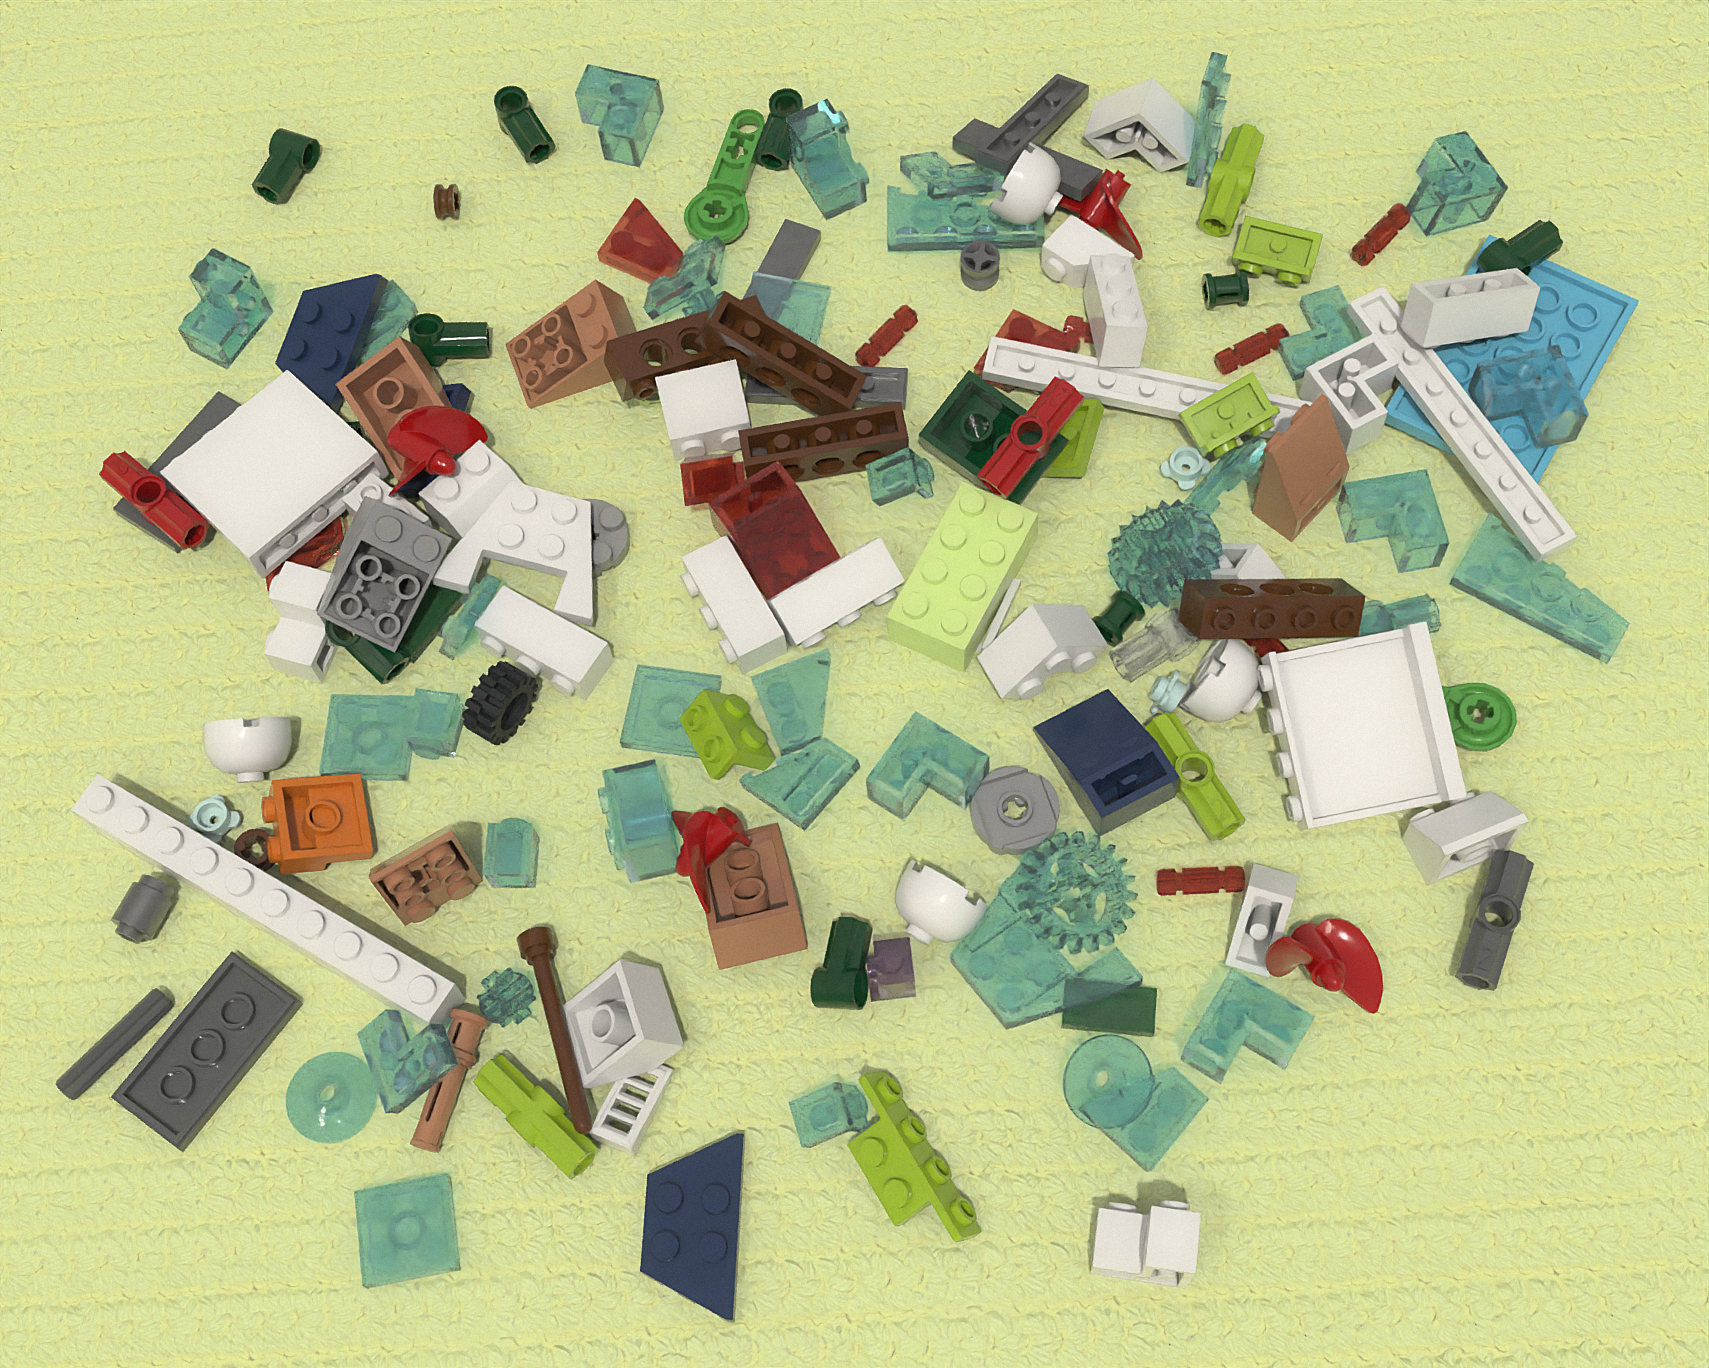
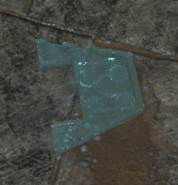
M1032 849L1024 854L1018 868L1010 878L1007 877L998 889V895L989 905L978 925L969 935L961 939L950 954L951 964L1006 1030L1138 988L1143 982V976L1117 946L1078 973L1023 909L1024 907L1056 886V877Z

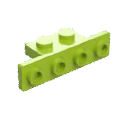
M884 1071L865 1073L858 1081L879 1115L880 1120L852 1140L847 1146L894 1226L904 1225L932 1204L953 1241L960 1242L976 1237L981 1233V1228L976 1222L977 1216L973 1206L959 1194L951 1180L950 1168L941 1157L935 1154L926 1139L927 1132L924 1125L909 1111L902 1099L903 1092L897 1081Z

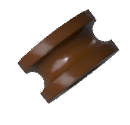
M436 184L433 202L437 219H444L445 215H450L452 219H458L460 215L458 186L450 184L449 188H444L442 184Z
M258 828L249 829L237 838L234 845L235 855L264 872L275 864L270 863L268 859L267 838L270 837V834L265 830ZM256 843L259 844L264 852L258 858H255L250 850L252 845Z

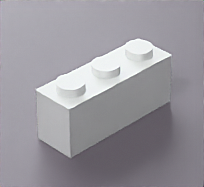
M1118 254L1090 255L1083 297L1099 367L1140 368L1148 326L1130 256Z
M1518 268L1412 283L1401 328L1422 348H1437L1440 345L1457 342L1470 343L1475 339L1494 336L1507 337L1509 334L1526 332L1529 330L1540 286Z
M727 535L681 557L685 573L680 575L681 581L691 598L698 596L703 606L699 608V612L709 631L716 628L722 640L718 641V645L728 664L736 662L741 673L744 675L788 652L783 630Z
M879 537L866 542L766 600V603L783 630L788 645L793 646L801 643L805 649L825 638L826 635L823 629L837 622L839 627H843L862 616L859 608L873 601L875 606H879L897 595L895 587L904 583L905 580L882 539Z
M504 585L474 624L481 639L480 645L488 653L497 658H501L503 655L515 661V665L520 670L532 677H536L537 674L550 680L549 683L555 690L568 697L575 694L587 700L614 661L608 642Z

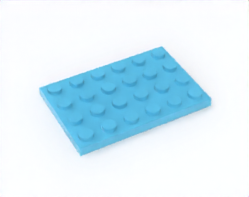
M1492 235L1488 236L1466 275L1485 273L1476 264L1477 259L1484 249L1498 238ZM1548 260L1534 267L1527 276L1540 286L1528 331L1509 334L1507 337L1494 336L1475 339L1470 343L1457 342L1432 348L1537 484L1639 300ZM1400 384L1386 407L1388 413L1384 423L1456 456L1409 393Z

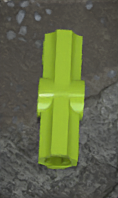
M1243 123L1239 127H1233L1225 145L1222 158H1217L1208 185V196L1198 224L1207 235L1217 238L1223 235H1230L1238 217L1241 203H1246L1255 175L1256 168L1254 167L1265 136L1257 130L1256 126Z
M1165 712L1152 719L1144 728L1158 742L1180 777L1176 796L1186 802L1211 842L1222 840L1233 834L1239 827L1244 825L1246 819L1215 774V765L1212 758L1207 753L1199 750L1175 712ZM1185 771H1195L1203 779L1198 782L1189 781L1182 773Z
M502 1054L494 1059H490L479 1070L473 1083L494 1106H497L506 1115L504 1119L533 1148L537 1146L570 1180L582 1174L590 1166L599 1149L585 1134L576 1132L573 1123L566 1117L567 1113L541 1086L537 1085L535 1087Z

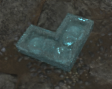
M935 151L900 156V171L934 201L949 202L953 200V197L966 195L984 197L988 192L1002 190L1004 175L979 164L968 163L952 166Z
M717 235L707 241L699 239L693 242L684 252L682 266L678 273L669 278L661 276L649 285L643 309L652 320L717 284L725 252V245Z
M1339 285L1301 296L1299 306L1311 330L1279 339L1277 349L1293 381L1303 378L1307 367L1365 338L1364 334L1347 313L1349 304Z
M1256 435L1222 456L1175 511L1174 515L1184 525L1199 517L1203 521L1209 518L1220 506L1221 502L1217 498L1224 489L1229 492L1242 479L1246 482L1259 471L1263 464L1259 459L1264 454L1263 451L1267 443Z
M385 1009L357 1033L385 1113L399 1114L459 1065L443 1024L430 1023L410 1040L399 1010Z

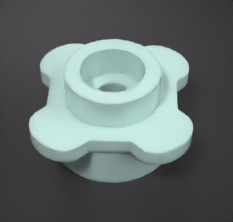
M1180 446L1171 454L1170 461H1164L1161 464V473L1164 477H1171L1178 482L1181 490L1189 491L1195 488L1196 481L1202 475L1209 474L1211 465L1207 459H1203L1197 449L1189 446ZM1182 466H1188L1190 469L1185 471L1182 469Z
M1177 669L1169 677L1161 675L1154 683L1148 698L1154 700L1149 709L1150 713L1154 714L1158 708L1166 713H1171L1179 704L1187 684L1178 680L1180 671Z
M215 795L200 802L195 807L193 813L188 818V825L193 830H199L204 837L219 844L222 836L229 829L239 826L241 816L237 811H230L225 806L226 801L222 796ZM214 817H218V821L212 824L211 820Z

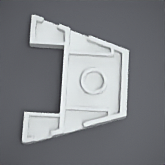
M510 481L439 564L432 578L433 585L470 594L484 557L563 577L565 580L555 604L554 613L568 621L592 626L591 502Z

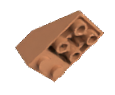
M595 279L505 344L529 408L532 409L612 382V378L604 364L606 343L608 340L637 332L623 296Z
M1323 394L1310 406L1306 403L1303 404L1293 416L1290 422L1291 426L1284 434L1278 431L1268 441L1263 451L1266 454V459L1258 471L1261 479L1253 492L1256 499L1252 514L1290 542H1293L1343 488L1350 468L1328 398Z
M450 824L371 868L369 873L371 883L404 926L411 922L419 923L428 919L434 914L437 907L449 900H459L468 896L477 884L483 882Z

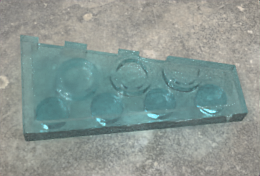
M1211 53L1201 83L1187 186L1201 189L1205 175L1212 174L1219 152L1214 150L1218 149L1223 127L1221 124L1227 106V101L1223 100V98L1225 99L1232 76V74L1226 73L1228 55Z
M887 185L888 252L963 250L968 243L975 240L991 242L997 249L1042 248V244L1045 242L1044 213L1034 223L1018 225L1003 220L990 212L991 205H979L970 197L957 196L956 201L935 198V192L919 190L918 195L901 193V187Z
M1490 512L1449 584L1608 664L1630 623L1587 588L1579 589L1565 577L1566 572L1554 562L1550 565L1544 560L1537 563L1517 536L1514 537L1501 527L1502 521Z

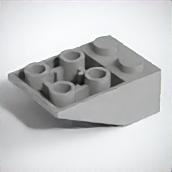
M365 496L345 534L317 615L395 653L453 538L378 499Z

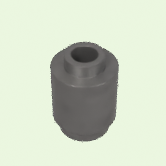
M142 874L138 882H132L111 918V921L117 925L114 932L136 944H139L142 938L152 940L173 904L170 898L175 890L152 876Z

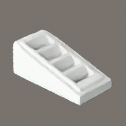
M660 1065L655 1070L646 1072L658 1078L654 1086L633 1076L616 1081L589 1132L592 1138L636 1157L674 1070ZM630 1086L649 1094L646 1101L626 1094L628 1087ZM621 1102L639 1109L638 1116L635 1117L618 1110ZM613 1119L632 1126L629 1133L611 1127Z

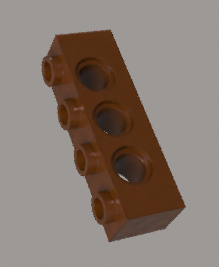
M726 291L723 292L710 309L694 340L695 343L726 361L736 359L739 369L819 416L850 411L867 378V375Z
M756 295L741 299V301L765 314ZM710 309L607 341L604 364L622 402L635 398L637 400H644L653 396L658 391L655 377L726 362V360L694 342ZM691 349L696 351L698 354H690L685 350ZM648 361H656L661 365L654 366L649 364Z
M901 402L738 430L749 490L910 462L909 437Z
M1342 578L1184 580L1178 621L1198 639L1358 637L1366 596Z

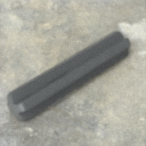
M157 988L152 989L57 1079V1088L69 1099H77L173 1007L172 1001L161 990Z

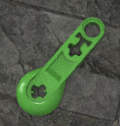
M745 109L734 114L707 186L685 208L684 222L687 230L696 240L708 245L730 243L738 238L747 226L749 210L745 192L756 165L755 152L765 126L763 115L756 110ZM746 124H753L758 127L752 133L739 131V128ZM739 146L743 147L744 155H740L736 159L740 151ZM714 213H722V215L718 214V218L710 217V215L714 217Z
M1466 683L1452 687L1442 686L1455 744L1470 751L1487 752L1500 747L1512 736L1517 724L1516 709L1510 698L1499 688L1486 683ZM1475 709L1485 711L1483 717L1486 718L1483 720V723L1473 721L1474 715L1472 714Z

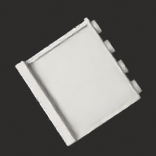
M288 370L275 380L269 382L264 389L244 405L239 406L233 414L213 430L208 431L198 442L183 454L174 458L168 466L160 471L173 492L178 497L181 495L245 557L251 568L262 579L347 509L342 499L371 472L381 480L389 474L378 451Z
M1427 621L1410 624L1398 630L1278 654L1270 652L1261 658L1262 665L1257 667L1258 680L1261 690L1263 692L1268 691L1272 708L1267 709L1268 725L1271 734L1278 735L1282 752L1276 755L1277 766L1281 778H1288L1291 796L1286 797L1287 811L1291 822L1298 823L1299 831L1467 797Z

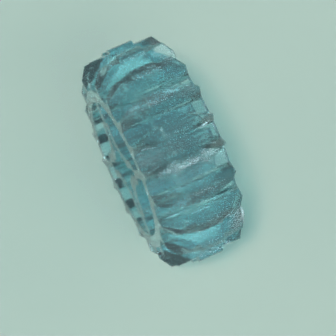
M1179 499L1171 506L1162 500L1156 509L1146 505L1145 513L1140 516L1131 514L1132 522L1129 525H1119L1121 536L1111 539L1113 549L1107 553L1110 562L1108 566L1110 574L1118 588L1132 595L1139 603L1144 602L1151 609L1159 601L1167 608L1173 599L1177 598L1181 601L1184 580L1212 579L1210 571L1220 569L1219 557L1224 554L1220 538L1221 534L1210 515L1196 507L1193 502L1185 505Z
M1076 831L1072 834L1071 838H1069L1066 832L1058 833L1054 836V842L1048 838L1039 843V851L1032 850L1026 855L1030 865H1024L1019 868L1018 874L1027 882L1016 885L1015 891L1021 895H1026L1027 899L1019 903L1017 909L1019 911H1030L1032 917L1025 921L1026 927L1030 928L1037 924L1040 926L1041 929L1037 934V940L1042 942L1053 936L1052 950L1059 951L1067 944L1069 953L1073 955L1080 953L1083 947L1088 953L1098 951L1099 944L1105 947L1113 944L1115 941L1114 934L1120 935L1127 930V926L1122 919L1128 920L1135 914V911L1126 903L1136 900L1139 894L1132 890H1127L1126 885L1134 882L1136 876L1133 874H1123L1121 868L1126 866L1128 859L1120 858L1115 861L1112 856L1115 853L1116 845L1109 844L1101 849L1100 836L1093 835L1086 842L1083 831ZM1057 860L1059 871L1056 872L1057 887L1055 890L1047 892L1046 882L1048 873ZM1083 863L1090 866L1099 877L1091 876L1085 870ZM1072 887L1073 889L1078 887L1080 891L1091 889V891L1082 895L1081 898L1080 896L1074 898L1072 894L1061 896V894L1071 890ZM1105 893L1106 903L1104 912L1096 923L1094 914L1097 913L1095 902L1099 894ZM1057 907L1065 911L1070 923H1075L1076 926L1060 918L1053 908Z

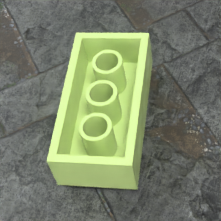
M962 481L887 615L888 639L965 673L992 623L1012 579L1016 578L1037 539L1039 513Z

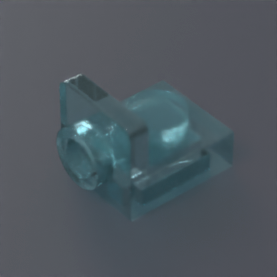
M909 447L865 465L872 501L879 506L917 492L924 499L934 496L931 482L934 481L935 476L930 462L926 458H921Z
M834 1082L788 1102L801 1147L812 1148L849 1131L863 1132L869 1128L866 1117L868 1114V1104L856 1085Z

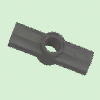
M1496 850L1493 853L1477 908L1470 918V930L1455 975L1464 985L1478 990L1494 991L1497 988L1513 932L1521 920L1520 909L1534 863L1529 861L1526 855L1511 850ZM1485 913H1495L1500 916L1505 926L1496 927L1490 924L1486 919Z

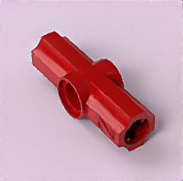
M1055 376L1026 414L1019 416L1013 422L1011 433L977 474L978 480L997 496L1007 500L1033 465L1048 454L1050 444L1082 405L1084 396L1066 380ZM1028 431H1036L1042 435L1040 441L1034 445H1025L1021 443L1020 438Z
M126 451L122 453L113 452L103 461V467L99 473L102 480L135 507L149 524L158 527L183 550L191 547L196 548L206 539V533L210 527L209 523L171 491L161 477L150 473Z

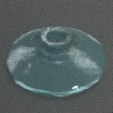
M1099 1035L1083 1042L1070 1056L1063 1074V1092L1070 1110L1084 1123L1099 1129H1115L1132 1122L1144 1110L1152 1093L1153 1073L1146 1054L1136 1043L1119 1035ZM1101 1071H1106L1108 1075L1107 1082L1103 1086L1098 1087L1096 1078Z
M328 1052L313 1057L297 1070L289 1083L286 1093L288 1118L293 1127L311 1141L330 1144L347 1140L366 1126L375 1111L378 1099L376 1079L370 1068L354 1055L344 1052ZM327 1086H333V1096L329 1100H321V1091Z

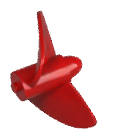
M1105 169L1094 189L1082 201L1062 194L1063 197L1058 204L1059 206L1077 212L1081 215L1079 219L1095 230L1104 229L1123 248L1133 253L1136 259L1141 260L1143 258L1141 246L1118 208L1131 186L1129 182L1123 179L1125 177L1124 173L1119 170L1113 173Z
M425 406L404 415L393 426L387 437L388 447L404 457L401 477L388 496L391 498L395 497L402 486L422 469L430 475H453L457 470V464L451 455L470 449L479 440L485 443L488 440V435L484 427L470 414L453 407Z
M719 807L714 813L698 811L692 814L684 811H672L671 818L683 838V845L680 847L675 870L682 877L690 876L698 899L705 913L709 914L711 913L706 870L733 842L749 847L751 841L742 834L744 826L738 816L725 807Z
M1330 918L1320 924L1305 923L1294 930L1291 938L1282 937L1268 947L1265 953V966L1272 976L1283 977L1292 972L1299 964H1303L1315 985L1331 992L1341 990L1348 998L1368 1013L1375 1014L1378 1012L1383 992V976L1379 960L1369 940L1360 928L1348 920Z

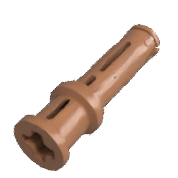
M452 1008L449 1017L452 1019L446 1039L444 1044L438 1046L436 1050V1058L440 1062L413 1138L410 1141V1145L429 1152L439 1153V1147L467 1069L471 1070L472 1066H475L477 1058L474 1056L477 1044L482 1030L487 1029L490 1021L485 1017L461 1009Z

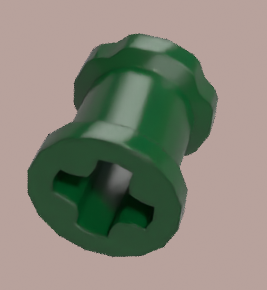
M1238 269L1235 274L1212 276L1211 273L1203 274L1202 293L1207 310L1214 309L1217 304L1238 302L1240 305H1247L1249 301V284L1245 269Z
M1116 590L1111 597L1112 603L1101 616H1094L1092 618L1107 644L1113 647H1119L1123 642L1122 635L1134 621H1141L1146 615L1143 606L1137 599L1127 592Z

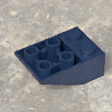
M1109 689L1033 727L1034 733L1098 837L1176 796L1180 780L1176 770L1158 742Z

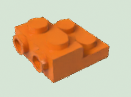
M360 773L272 780L268 797H262L261 810L263 822L272 823L274 836L267 838V853L270 863H278L280 875L324 871L327 863L371 859L373 846Z

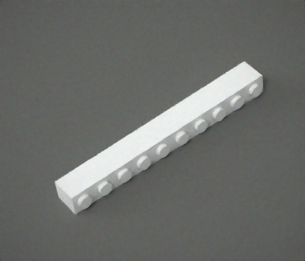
M97 774L71 808V811L92 830L440 1037L452 1021L449 1017L451 1009H460L466 1000L455 983Z

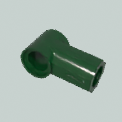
M517 86L501 88L494 96V105L500 129L510 136L526 163L534 162L538 164L548 159L549 154L555 149V144L529 105L526 92Z
M791 88L777 90L769 99L770 112L755 152L756 162L761 163L769 170L780 171V169L788 167L797 138L806 127L802 97L796 90Z
M284 128L277 129L270 139V156L251 184L255 193L263 197L267 202L278 205L279 202H284L302 171L310 172L316 166L320 155V145L317 139Z
M1538 220L1508 241L1504 238H1499L1492 242L1480 254L1476 264L1485 273L1518 268L1528 276L1534 267L1560 251L1563 241L1560 238L1559 229L1550 220L1547 222Z
M424 313L414 316L408 323L410 342L420 348L431 367L442 364L447 357H489V326L487 322H443L442 318L438 315Z
M326 620L325 631L329 640L336 646L344 647L381 684H387L407 666L410 657L399 646L394 653L357 634L351 637L347 629Z
M839 917L837 921H832L823 967H817L811 978L810 993L815 1007L861 1010L865 1006L868 997V978L865 966L873 932L872 927L867 922L859 921L853 917Z

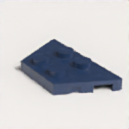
M379 274L304 290L275 362L283 373L286 370L291 372L336 414H338L344 398L336 383L355 370L388 284V280Z
M744 1134L732 1135L647 1175L640 1272L643 1275L677 1292L678 1295L694 1304L700 1305L730 1323H735L745 1154Z

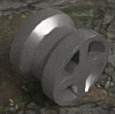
M975 240L963 248L961 252V280L969 289L985 291L997 283L1000 254L997 247L988 241Z

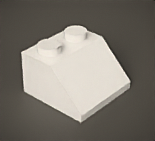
M736 359L655 377L675 461L682 459L694 460L702 457L704 454L721 450L734 451L741 448L738 430L749 429L751 426Z
M480 440L455 461L457 470L453 475H439L418 493L429 517L457 542L462 539L510 481L523 484L508 464ZM484 557L482 564L485 566L491 558Z
M1491 790L1475 796L1474 792L1466 793L1467 797L1454 799L1449 804V808L1437 813L1434 809H1427L1413 816L1409 820L1410 824L1402 837V841L1428 886L1491 860L1496 850L1509 851L1528 823L1525 814Z
M620 959L562 1006L584 1088H594L653 1071L684 1047L659 968Z

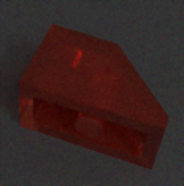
M735 452L685 457L680 463L685 506L734 498L739 494L738 487L745 486L743 461L735 462Z

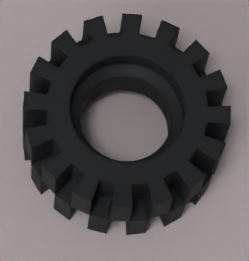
M499 661L496 666L492 665L488 668V675L484 673L481 675L478 687L473 686L470 691L473 693V696L466 700L465 706L468 708L462 714L464 718L462 723L468 730L494 745L504 744L508 741L509 735L513 737L517 733V726L524 724L526 721L523 719L524 716L530 714L533 708L530 704L536 701L537 695L535 692L538 690L535 678L506 661Z

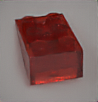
M776 461L708 502L713 527L720 537L727 535L748 573L766 600L841 558L802 491L779 461Z

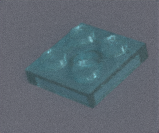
M331 694L319 774L321 776L360 773L361 780L408 781L419 704L416 697L408 695Z
M448 1173L354 1191L362 1286L368 1289L461 1270L451 1176Z

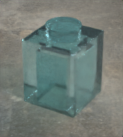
M416 688L403 734L416 755L430 760H437L440 756L455 757L463 727L462 722L464 718L462 714L466 710L458 694Z
M506 818L501 823H488L483 874L492 888H536L540 838L532 823L519 818Z

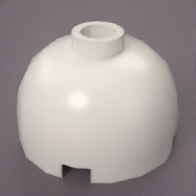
M1030 142L1027 150L1024 149L1001 187L1003 193L999 199H994L990 212L1003 220L1018 225L1034 223L1044 212L1051 216L1063 197L1062 194L1057 192L1061 182V174L1054 158Z
M1219 639L1198 664L1197 667L1200 670L1194 682L1190 679L1187 681V687L1179 705L1199 718L1217 723L1231 720L1240 711L1249 714L1262 695L1257 690L1259 684L1257 667L1260 664L1255 654L1237 639Z
M259 717V720L239 718L206 722L203 724V743L206 755L211 764L221 772L237 775V783L264 781V772L278 769L289 755L292 743L291 720L288 717Z
M911 860L896 888L895 904L898 914L909 924L905 932L928 946L932 939L950 943L959 941L969 935L978 925L989 906L980 898L974 906V902L966 898L969 890L924 865L920 872V868L914 860Z

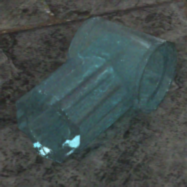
M1428 594L1383 605V602L1379 600L1364 602L1358 637L1398 630L1410 624L1427 621L1429 634L1438 632L1441 627L1439 608L1435 599H1432Z

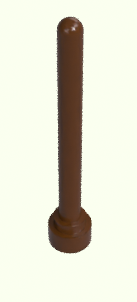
M534 927L518 935L517 944L521 958L527 960V964L533 966L574 1129L579 1134H587L591 1131L593 1123L550 962L554 957L553 952L556 949L554 937L550 928Z

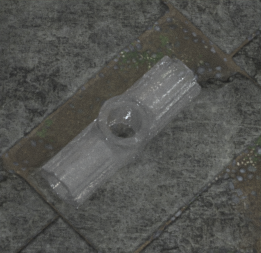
M1170 605L1161 609L1149 619L1144 629L1110 649L1109 656L1116 671L1123 680L1126 679L1132 683L1167 660L1177 662L1189 655L1200 644L1201 639H1198L1178 621L1180 606L1177 608L1175 605Z

